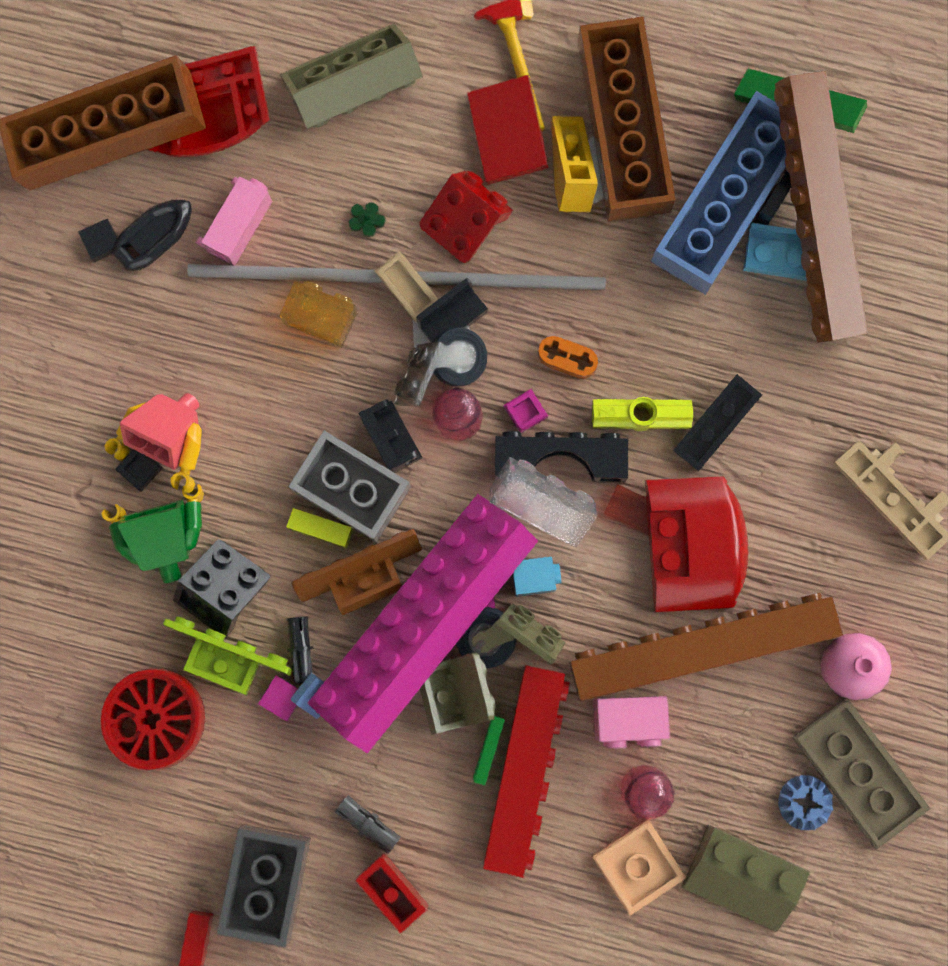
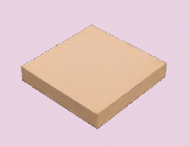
M649 819L644 820L592 855L593 860L629 916L686 879V876Z

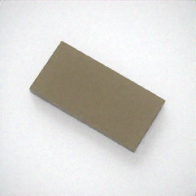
M843 698L792 737L875 849H879L931 809L848 698Z

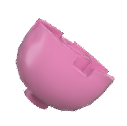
M861 633L844 634L833 640L824 650L820 663L822 677L829 687L838 696L850 700L869 699L881 692L889 682L892 670L890 656L884 645L875 638Z

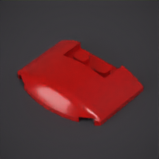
M251 46L185 64L192 76L206 129L147 150L153 153L157 151L171 157L208 155L235 146L252 136L263 124L265 125L270 118L256 47Z
M724 476L645 480L654 612L735 607L737 603L735 600L743 588L747 573L748 536L741 506Z

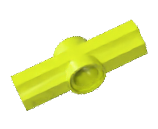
M639 397L637 399H593L592 429H633L641 432L648 429L692 428V400H652L648 397ZM638 407L647 409L650 413V419L644 422L639 421L634 416V409Z

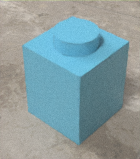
M552 556L527 559L520 563L513 572L515 596L556 591V584H561V572L559 564H553Z

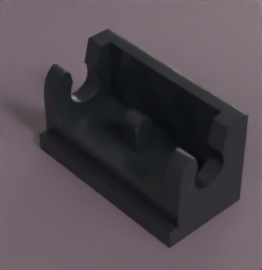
M388 399L383 400L358 413L390 471L396 473L423 459L392 401L389 402Z

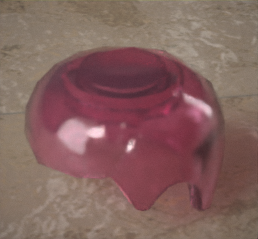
M457 387L443 391L435 399L432 406V416L444 437L462 441L473 437L481 428L483 410L478 399L471 391Z
M642 764L631 768L623 777L620 791L621 797L627 808L636 817L653 820L663 817L672 808L675 800L674 787L668 776L661 769Z

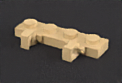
M858 440L833 464L924 560H928L948 542V532L939 524L944 519L939 512L948 505V496L943 491H940L930 502L924 503L921 499L916 500L893 476L895 471L890 467L894 460L905 453V451L897 443H894L882 454L877 449L870 452Z

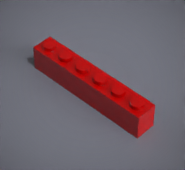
M528 665L524 666L483 864L484 870L524 878L525 869L532 871L536 851L530 849L532 835L539 836L543 817L537 815L539 801L546 802L549 782L544 781L546 768H553L556 748H551L553 734H560L563 715L557 714L560 701L566 702L570 682L564 681L565 673Z

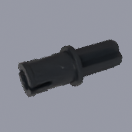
M308 616L287 618L290 648L287 649V652H291L293 681L297 684L303 683L312 672L311 649H314V646H310Z

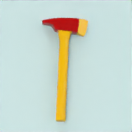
M505 0L476 12L473 16L475 20L486 19L493 25L498 24L502 30L516 77L529 76L515 30V21L532 19L533 7L531 0ZM533 90V95L542 132L543 130H545V126Z

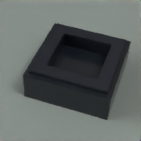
M108 218L78 231L94 263L113 254L112 250L117 235Z
M133 449L115 470L142 492L163 467L154 459Z

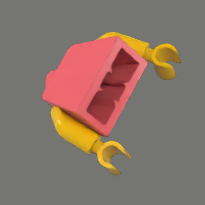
M185 393L178 401L163 394H158L147 402L129 407L115 432L118 435L117 438H111L105 442V451L110 455L114 454L115 459L123 461L130 453V447L173 470L179 466L181 467L180 472L175 473L171 477V486L178 490L180 481L186 478L184 492L187 494L191 493L195 487V482L189 475L191 470H195L202 436V429L199 426L196 412L199 408L198 400L188 393Z

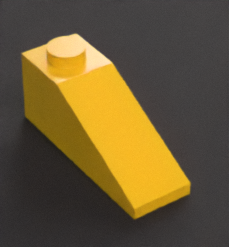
M552 116L554 189L559 212H590L598 182L583 117Z

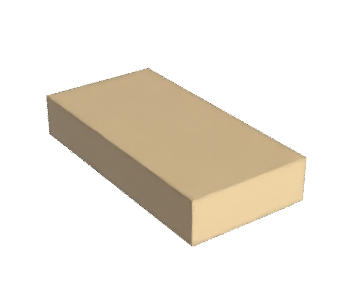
M401 251L397 252L375 270V273L415 322H417V315L438 300L437 296Z

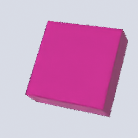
M532 389L503 405L518 432L524 433L548 418V414Z
M275 675L258 704L283 720L288 721L297 707L291 698L299 688L280 676Z

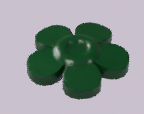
M373 202L367 203L365 210L362 205L356 204L351 208V215L354 218L350 219L349 227L355 232L362 229V234L365 237H372L376 234V228L384 227L385 217L382 214H377L379 207Z

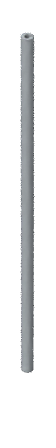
M188 264L187 269L188 277L383 283L375 273V270ZM417 271L427 285L457 286L464 279L468 278L472 282V286L605 290L606 277Z

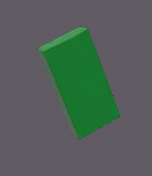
M495 716L493 720H490L472 779L475 783L484 786L486 784L505 722L504 718Z

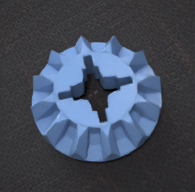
M808 775L796 776L782 787L778 799L779 810L784 820L792 827L799 830H816L821 825L827 823L833 811V795L821 780ZM809 793L811 794L810 800L818 804L819 808H808L807 813L804 814L803 807L794 802L793 798H805L806 794Z

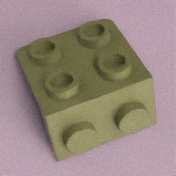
M477 652L441 662L420 688L431 735L494 719L495 702L493 696L489 693L485 679L487 675L486 666Z

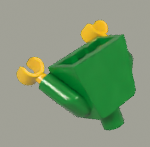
M197 484L198 492L194 496H189L184 492V486L182 487V494L188 502L184 504L183 500L128 515H126L124 508L115 504L117 514L113 518H111L110 512L104 509L102 517L111 523L109 530L115 550L131 564L138 565L142 571L158 568L163 583L179 580L182 575L177 562L188 559L190 550L197 546L202 528V508L199 502L204 498V492L201 485Z

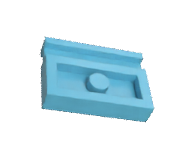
M751 223L743 271L807 281L806 272L801 265L802 247L796 229Z

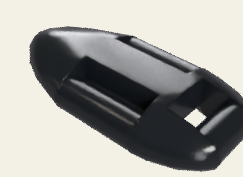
M170 200L146 210L117 237L112 250L113 256L129 271L142 270L154 263L177 243L185 232L192 212L190 201ZM132 246L140 256L134 259L126 249Z

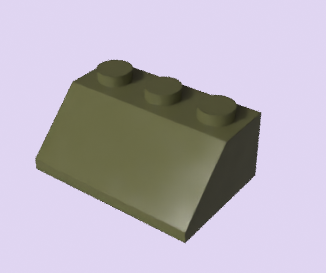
M708 824L682 888L777 932L797 906L811 872Z

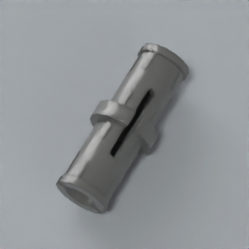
M349 795L346 796L335 811L336 814L358 830L357 834L359 836H366L387 855L401 838L400 835L389 829L378 819L379 815L375 812L371 814Z

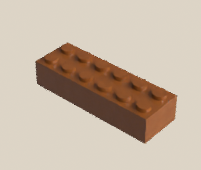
M644 16L580 25L578 47L607 221L671 213L676 199Z
M177 55L0 118V133L12 179L29 191L206 129L190 70Z

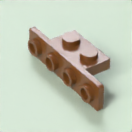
M414 529L400 532L379 544L367 546L362 551L347 558L335 560L331 565L315 572L305 573L299 579L292 581L291 584L301 602L308 601L332 590L338 609L343 616L398 592L402 584L393 563L420 552L422 546Z

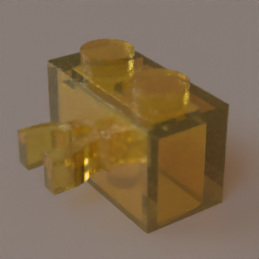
M294 281L279 315L283 324L342 348L357 315L352 300L339 293H335L334 296L322 292V287L310 281H305L304 284Z

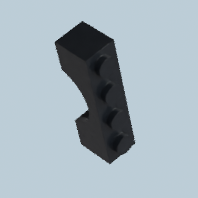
M505 431L502 432V436H496L495 480L527 481L538 463L553 456H566L577 460L586 468L592 482L625 483L628 479V439L620 438L618 433H603L601 438H587V433L582 432L568 433V437H555L553 432H536L535 437H522V432Z

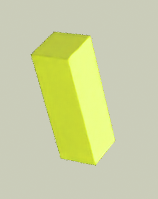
M295 508L292 509L286 526L289 530L346 549L353 532L352 527Z

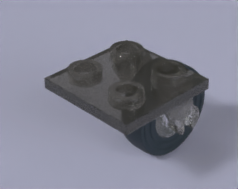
M455 327L442 331L435 337L432 343L418 344L417 347H414L406 361V364L409 366L406 375L396 385L394 395L397 397L394 404L397 406H420L432 374L441 382L450 386H466L476 381L483 374L488 358L486 346L480 336L467 328Z

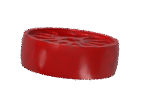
M142 669L125 676L109 692L101 712L102 735L110 751L124 764L144 771L170 768L185 760L199 744L205 727V708L199 692L184 676L167 669ZM162 679L167 681V684L156 703L155 681ZM147 680L148 703H146L137 688L139 683ZM176 686L183 693V696L168 706H164L171 690ZM129 690L139 704L140 709L123 701L125 694ZM188 701L191 710L190 715L172 716L171 710ZM119 706L130 711L117 716ZM152 713L159 714L161 720L156 722V726L155 724H148L147 721L148 718L152 717ZM129 717L136 723V734L132 737L127 736L122 728L124 721ZM191 720L189 734L171 726L172 721ZM166 730L184 739V743L178 750H175L165 734ZM157 735L169 753V756L163 759L157 757ZM147 736H149V759L142 758L138 754ZM136 741L132 751L125 746V743Z

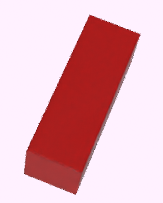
M196 910L189 913L179 966H204L214 914Z

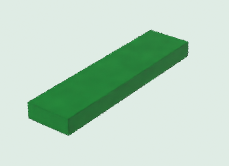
M747 68L734 93L735 100L748 104L757 91L775 102V83L784 79V77ZM829 90L835 128L854 133L867 108V100Z

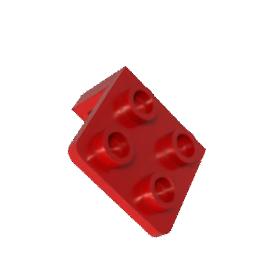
M471 171L451 174L419 223L420 228L462 263L471 261L494 226L506 221L514 211L507 205L508 201L504 196L496 191H489L482 185L483 180Z

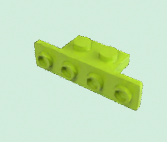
M176 616L174 621L165 618L162 624L169 629L196 639L183 669L186 672L246 696L259 665L291 676L292 669L286 666L288 660L278 655L269 653L267 658L255 654L257 648L238 640L236 646L224 642L226 635L207 628L204 634L193 629L195 623Z

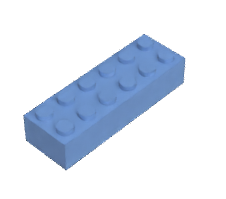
M757 91L755 92L652 257V263L705 295L786 168L785 143L780 135L779 107L773 100Z

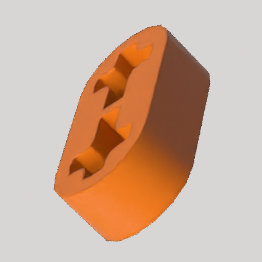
M557 336L546 337L539 345L538 357L546 367L579 379L591 377L597 369L598 358L590 348ZM552 344L557 345L558 352L566 355V358L555 355L553 359L547 358L548 352L544 348L550 349ZM582 356H587L588 363L592 367H585L584 371L578 369V363L569 360V358L572 357L580 360Z

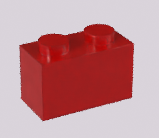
M385 852L355 879L400 934L428 909L429 904Z

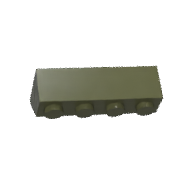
M395 23L280 74L307 129L310 127H321L327 124L332 117L339 114H350L357 110L359 105L368 101H379L388 92L397 88L404 89L410 87L417 79L423 77L411 42Z

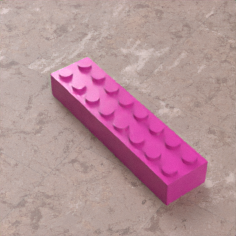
M477 494L307 704L343 738L368 754L537 544L538 540L521 522Z

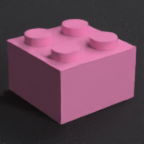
M668 697L593 699L595 740L603 742V747H627L626 741L637 740V745L641 747L661 746V739H670Z

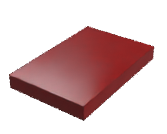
M528 75L467 92L485 180L488 185L549 168L531 81Z

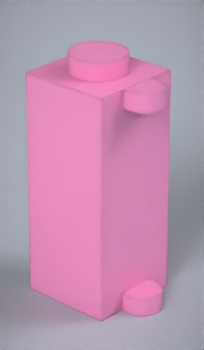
M240 176L239 178L233 177L231 184L234 187L204 238L198 237L195 242L208 253L234 266L272 203L267 191L268 188L263 183L253 178L247 181Z

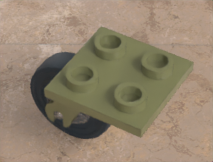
M512 603L504 613L495 608L485 607L456 644L461 656L477 652L487 669L497 667L506 662L512 655L517 640L551 665L566 642L561 639L562 636L556 629L549 625L544 627L534 619V614L522 605L517 607Z

